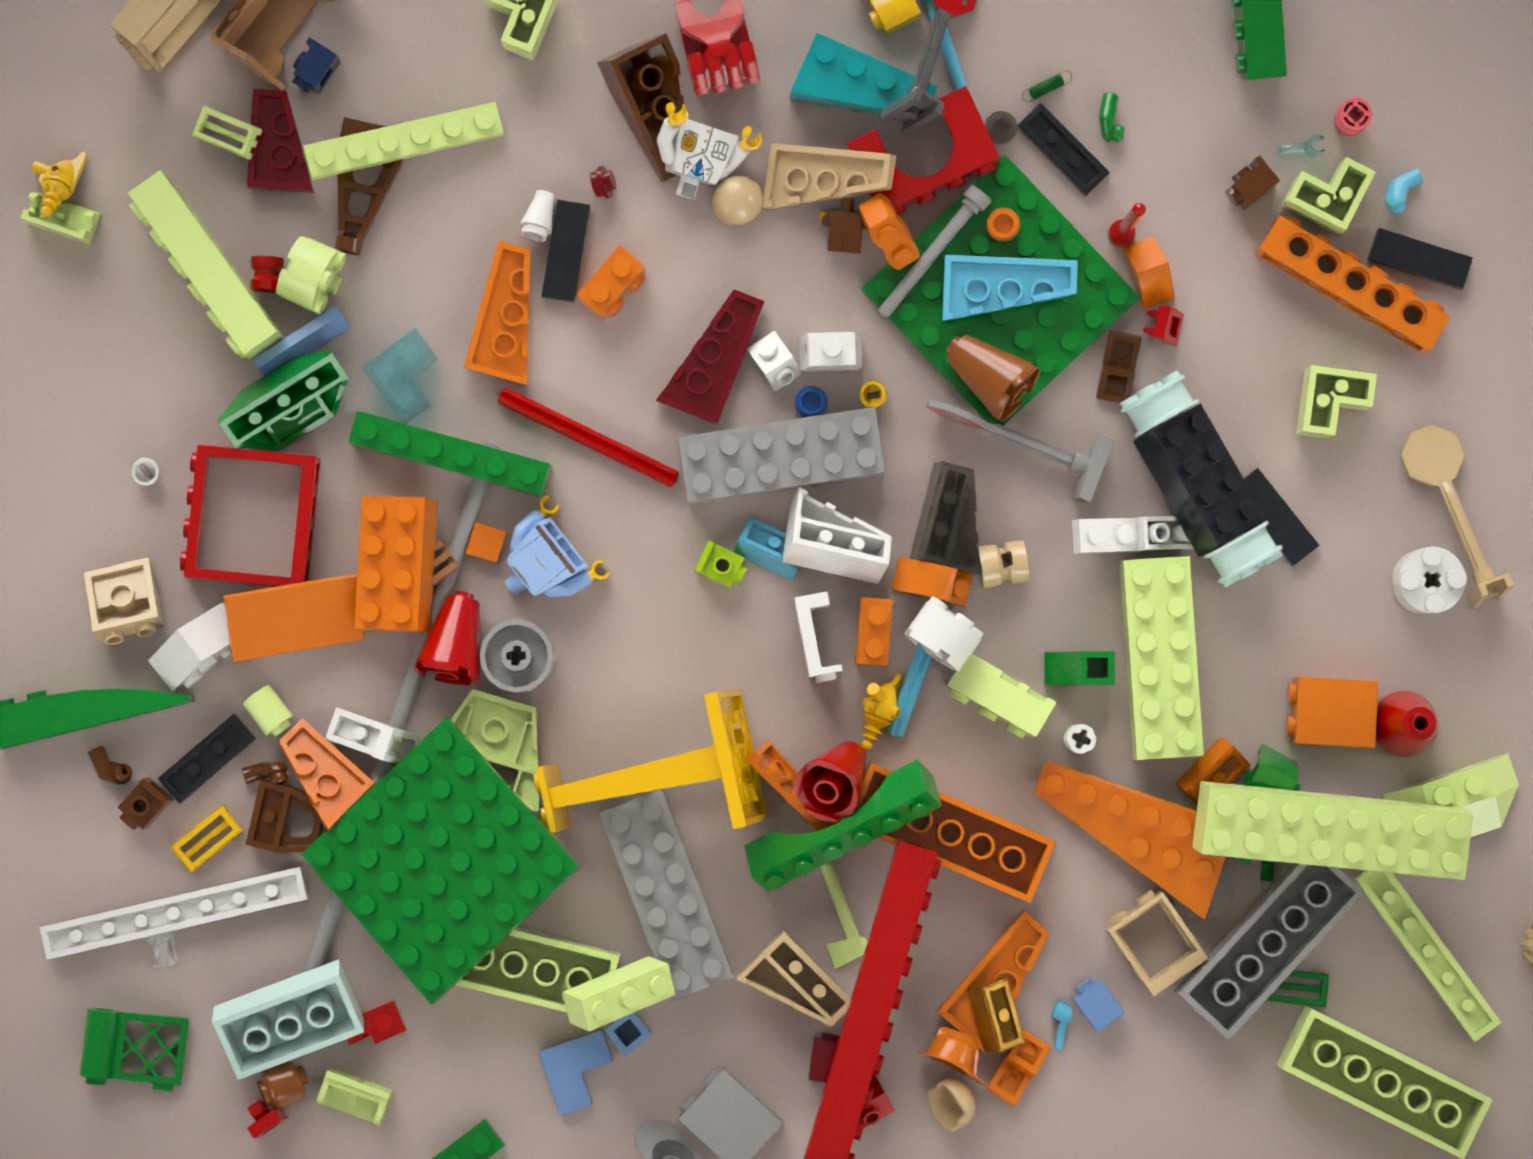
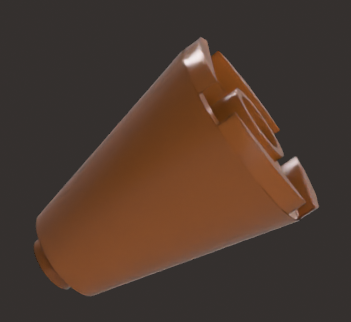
M965 335L962 338L957 336L946 350V353L949 354L947 362L992 416L1001 421H1005L1023 403L1020 400L1026 391L1028 393L1032 391L1041 372L1035 364L969 335Z

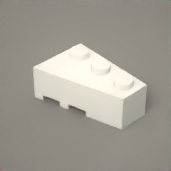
M799 487L789 506L782 562L878 584L889 565L892 536L856 517L853 520L835 511L836 506L829 502L825 505L809 497L807 495L808 491Z

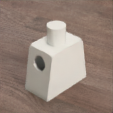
M856 332L807 333L799 339L800 371H862V337Z

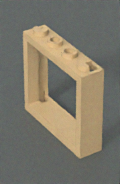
M130 0L109 25L116 32L113 38L139 66L147 72L152 67L160 74L223 0Z

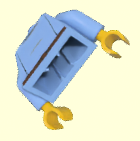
M550 495L542 497L540 508L531 511L515 527L510 544L512 553L507 558V563L514 573L505 580L506 587L514 595H519L527 588L534 596L544 593L549 598L572 596L590 586L592 580L601 581L610 574L608 572L604 576H598L595 573V566L604 562L603 560L595 561L590 566L588 572L584 570L588 567L587 563L551 519V517L558 514L560 505H556L553 510H546L544 508V504L551 499Z

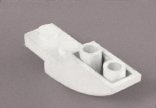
M1176 516L1072 520L1074 553L1101 554L1194 549Z

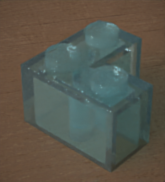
M416 328L362 367L403 423L407 424L432 405L413 378L436 362L438 357Z

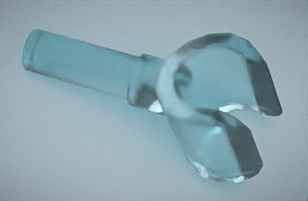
M1316 134L1305 142L1277 146V154L1304 152L1309 157H1316L1323 153L1325 149L1315 150L1312 147V141H1321L1324 139V136Z

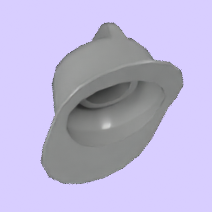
M651 1120L644 1122L637 1129L635 1146L644 1159H702L684 1135L672 1124L665 1121Z

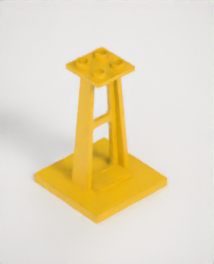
M741 689L704 694L714 746L564 785L562 784L558 763L536 767L537 774L534 775V784L537 793H542L544 807L541 808V817L545 827L549 826L551 833L572 828L567 808L569 805L721 778L733 829L746 827L768 819L769 815L760 774L745 760L754 752V746Z

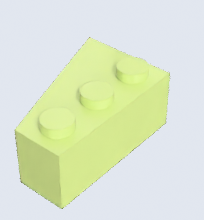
M973 654L968 658L959 673L953 672L946 684V687L951 689L950 697L964 705L971 701L980 707L977 713L992 722H995L998 717L1008 723L1007 731L1021 739L1025 735L1037 737L1057 703L1049 697H1043L1033 691L1028 685L1016 681L1003 671Z

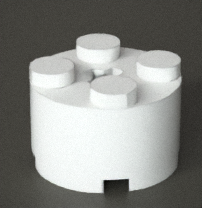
M1434 546L1417 549L1404 555L1397 562L1392 575L1393 592L1397 601L1408 611L1418 614H1434L1450 609L1460 600L1467 583V575L1459 559L1450 551ZM1431 574L1434 585L1425 587L1426 578L1424 575Z
M932 596L922 607L904 635L915 645L921 643L920 646L925 650V653L949 669L959 673L982 640L981 637L984 634L974 627V623L959 612L955 615L948 610L949 607Z

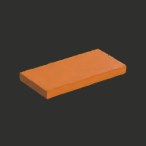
M355 573L224 595L223 601L233 663L365 640L364 630L354 629L357 576Z

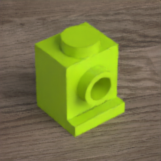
M708 541L694 571L731 589L733 583L740 585L748 567L743 565L745 557ZM721 559L729 563V568L725 572H720L716 568L717 562Z

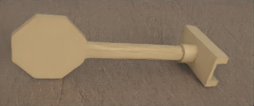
M1433 424L1411 432L1400 455L1409 478L1430 487L1439 488L1474 571L1472 576L1477 586L1467 597L1471 609L1478 608L1485 599L1494 596L1496 601L1503 599L1514 586L1509 573L1495 577L1491 566H1487L1452 484V480L1456 478L1465 457L1457 435Z

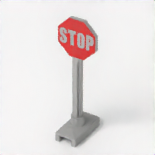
M930 400L926 408L940 416L963 425L982 429L997 439L1067 466L1069 471L1081 475L1073 499L1082 503H1086V501L1091 502L1115 441L1105 436L1096 437L1087 457L1077 452L1072 454L1000 424L987 423L976 415L949 404Z

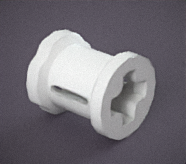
M1084 724L1072 725L1066 730L1063 738L1066 748L1076 754H1084L1087 751H1091L1096 745L1097 739L1093 729ZM1083 730L1084 737L1088 739L1087 744H1080L1077 748L1075 747L1076 741L1072 739V735L1079 734Z

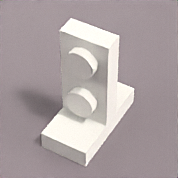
M336 707L325 739L372 755L371 757L397 764L418 744L421 735Z

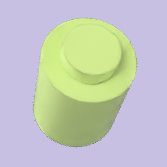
M269 684L255 692L243 703V706L266 736L273 733L275 737H278L292 726L289 720L293 715Z

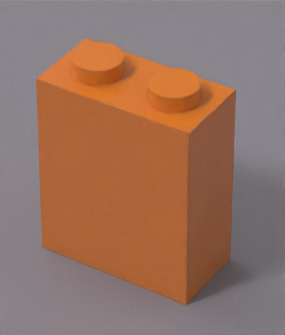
M1293 677V683H1289L1287 687V703H1292L1291 716H1287L1285 722V735L1290 736V743L1375 748L1378 681Z

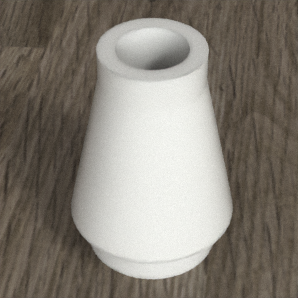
M544 190L536 191L534 199L520 223L522 236L530 240L544 242L547 239V235H551L554 194Z

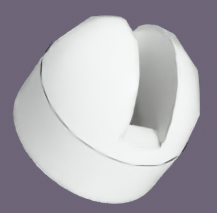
M150 458L138 459L132 467L133 479L140 485L147 486L153 484L159 476L157 463ZM145 463L152 476L148 478L144 470L139 466L140 464Z

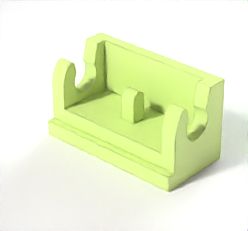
M39 192L30 193L31 205L28 210H23L21 215L23 221L91 245L101 213L62 201L57 210L52 211L50 217H44L41 214L43 194Z
M331 1067L326 1072L317 1097V1103L330 1106L380 1126L393 1090Z

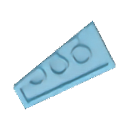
M945 255L942 322L1074 296L1077 293L1078 260Z

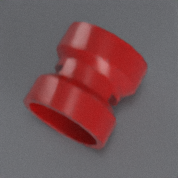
M252 256L251 268L255 273L254 277L250 280V291L276 293L279 272H281L282 268L284 269V258Z

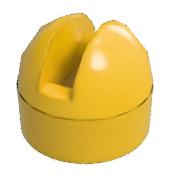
M867 382L860 390V400L867 407L879 408L888 399L886 387L879 382ZM882 393L881 398H868V394Z

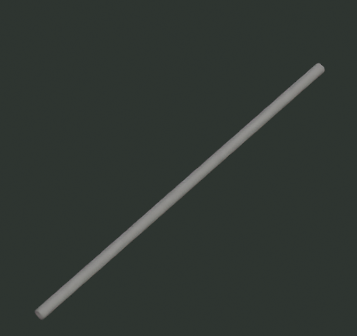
M485 443V446L496 448L499 450L501 449L498 446ZM473 478L449 547L450 553L459 566H461L489 482ZM448 561L444 562L442 569L449 565ZM459 570L443 579L435 587L431 629L447 596L451 595ZM429 633L419 634L388 724L389 726L402 730L405 729L422 679V675L414 671V665ZM376 759L370 779L376 784L391 770L393 763ZM333 891L330 893L304 972L324 965L344 907L343 902Z

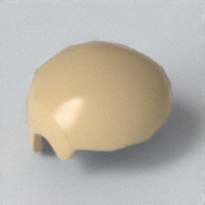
M732 176L721 181L713 190L710 203L714 215L723 224L728 226L746 225L761 213L764 199L761 187L752 178Z
M949 1077L939 1081L928 1091L929 1106L935 1119L949 1132L958 1130L973 1119L976 1108L975 1098L971 1089L962 1080Z

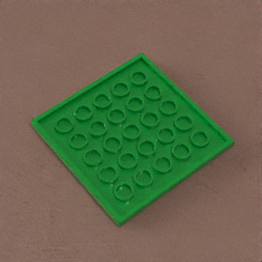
M1006 155L1000 159L999 163L995 164L997 168L995 171L980 177L973 184L984 192L992 202L983 212L979 211L977 215L972 214L893 313L887 317L987 423L1000 424L1002 426L1012 419L1140 299V296ZM963 194L914 239L919 250V259L963 206L961 203L964 199ZM998 208L1013 210L1020 220V228L1017 235L1007 242L995 241L989 236L986 229L989 215ZM945 255L1078 260L1077 293L1074 296L942 322ZM919 259L901 270L893 268L888 263L861 288L862 292L879 309ZM965 335H969L1029 361L1040 369L1039 378L1032 391L1024 393L1020 399L1023 403L1005 421L998 420L992 416L947 362L949 354L946 353V350L957 336L962 338Z
M445 718L347 810L329 832L326 830L301 854L431 1005L437 1003L581 868L450 718Z

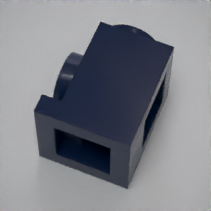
M309 37L306 41L309 50L307 53L305 51L301 52L294 62L293 68L295 71L293 74L295 77L292 83L306 93L312 89L320 94L341 61L335 53Z

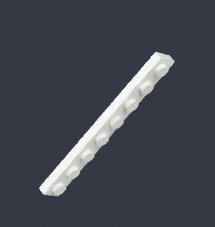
M301 866L39 928L46 960L303 901L309 899Z

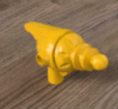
M85 152L80 153L74 160H63L52 166L39 161L34 162L32 172L39 175L38 180L44 192L41 202V214L44 217H50L52 211H56L62 201L67 200L74 192L88 159Z
M896 674L892 682L881 686L877 683H871L867 686V692L870 696L864 697L862 701L863 711L866 712H863V716L867 722V726H863L866 732L862 733V736L866 738L861 743L864 750L867 751L872 748V741H877L878 738L876 736L882 735L881 728L889 726L891 724L890 721L893 722L895 718L899 717L900 709L897 707V694L904 678L903 675Z

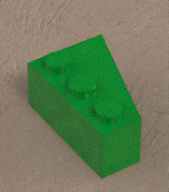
M1262 744L1257 752L1260 754V758L1252 772L1248 771L1243 779L1245 781L1244 785L1299 791L1301 785L1298 784L1297 762ZM1237 858L1248 865L1252 861V859Z

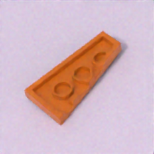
M498 240L463 366L467 370L524 386L528 385L530 249Z
M769 739L745 759L818 831L841 821H821L809 815L803 809L805 805L799 797L798 799L796 798L794 793V781L798 772Z
M1024 910L1020 912L936 1010L956 1029L971 1037L977 1047L987 1056L989 1053L984 1051L968 989L1007 978L1013 1002L1017 999L1022 989L1021 986L1028 972L1031 971L1049 935V932Z

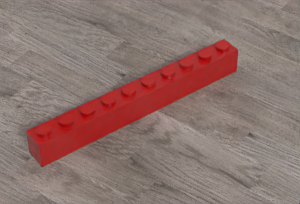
M897 840L803 1159L855 1158V1154L850 1152L854 1139L860 1140L865 1121L860 1120L863 1106L870 1107L875 1088L869 1087L872 1075H879L884 1056L879 1054L882 1041L888 1043L894 1023L888 1022L891 1010H898L903 995V990L898 989L901 976L908 977L913 961V958L908 957L911 943L918 944L922 931V925L917 924L921 911L927 912L932 896L931 892H927L930 878L936 880L942 860L936 859L938 854L936 851Z

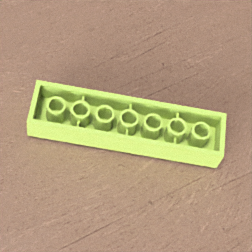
M1200 781L1192 848L1204 855L1465 880L1474 813L1462 807Z

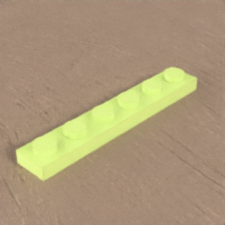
M491 102L304 145L303 152L310 178L315 180L501 137L504 131L496 102Z
M1366 870L1354 879L1471 1041L1476 1042L1502 1023L1393 873Z

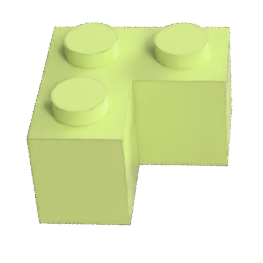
M483 0L486 7L510 16L501 38L503 49L534 61L558 0Z
M1348 157L1339 163L1329 184L1301 171L1295 177L1280 207L1340 236L1347 230L1376 172Z
M1315 365L1306 368L1303 376L1296 435L1330 439L1335 436L1339 408L1366 411L1373 407L1377 374Z

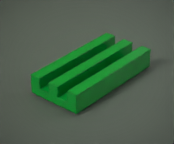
M1293 970L1288 977L1321 980V986L1282 982L1278 987L1279 989L1320 993L1319 1000L1271 994L1266 1001L1326 1008L1330 974Z

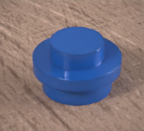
M816 386L802 388L795 398L796 410L804 418L823 415L828 406L825 392Z

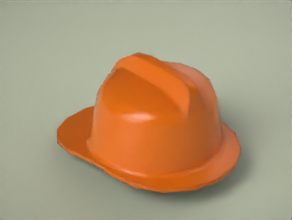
M941 1027L926 1053L917 1051L918 1054L944 1063L976 1083L990 1089V1085L976 1076L979 1051L972 1038L965 1033L948 1027Z

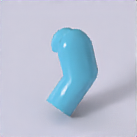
M1418 169L1405 173L1391 180L1388 184L1385 204L1391 213H1402L1407 206L1405 201L1408 190L1423 183L1422 175Z

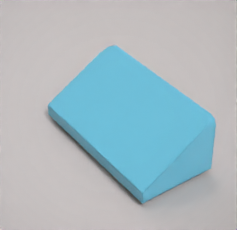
M750 516L733 552L791 581L794 579L799 566L782 562L786 533Z

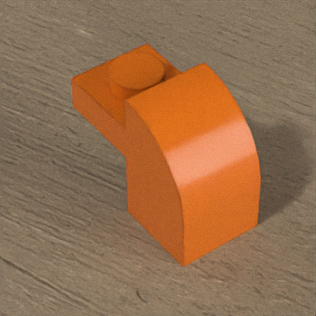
M899 557L891 590L929 599L934 596L942 602L966 607L973 575L943 565Z

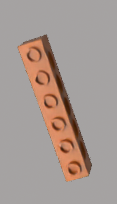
M1279 215L1274 220L1256 250L1255 255L1420 353L1426 354L1431 351L1450 319V316L1444 313L1445 308L1432 300L1423 301L1415 296L1417 292L1406 284L1399 283L1396 285L1387 279L1388 274L1375 266L1368 268L1359 263L1360 258L1356 254L1346 249L1339 251L1330 245L1331 240L1317 232H1314L1312 235L1302 229L1303 224L1299 220L1288 215L1285 218ZM1291 241H1298L1304 246L1305 252L1303 256H1295L1291 253L1289 248ZM1319 258H1327L1331 261L1333 265L1331 273H1324L1319 269ZM1348 275H1356L1360 279V290H1352L1348 287L1346 282ZM1377 291H1382L1388 295V307H1381L1376 303L1375 294ZM1405 308H1411L1417 313L1418 319L1416 324L1406 322L1403 316Z

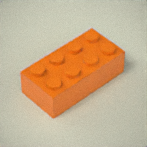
M362 496L354 629L430 633L438 501L426 497Z

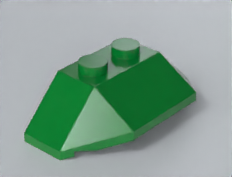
M331 350L295 356L240 390L217 422L236 449L250 448L280 451L335 417L349 377Z

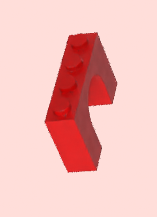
M967 86L938 99L945 103L942 116L953 138V151L947 164L937 173L927 177L909 176L895 167L892 189L870 193L871 197L878 193L886 196L891 201L897 216L906 213L905 207L915 202H918L920 206L937 198L935 193L946 187L949 191L962 187L967 183L965 180L967 177L976 173L979 177H982L997 169L995 164L1000 162V156ZM876 129L846 143L849 150L888 154Z

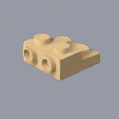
M149 557L84 573L92 632L99 642L104 641L105 644L115 645L123 642L124 636L137 633L139 637H149L156 634L157 628L164 627L160 597L156 592L153 567Z

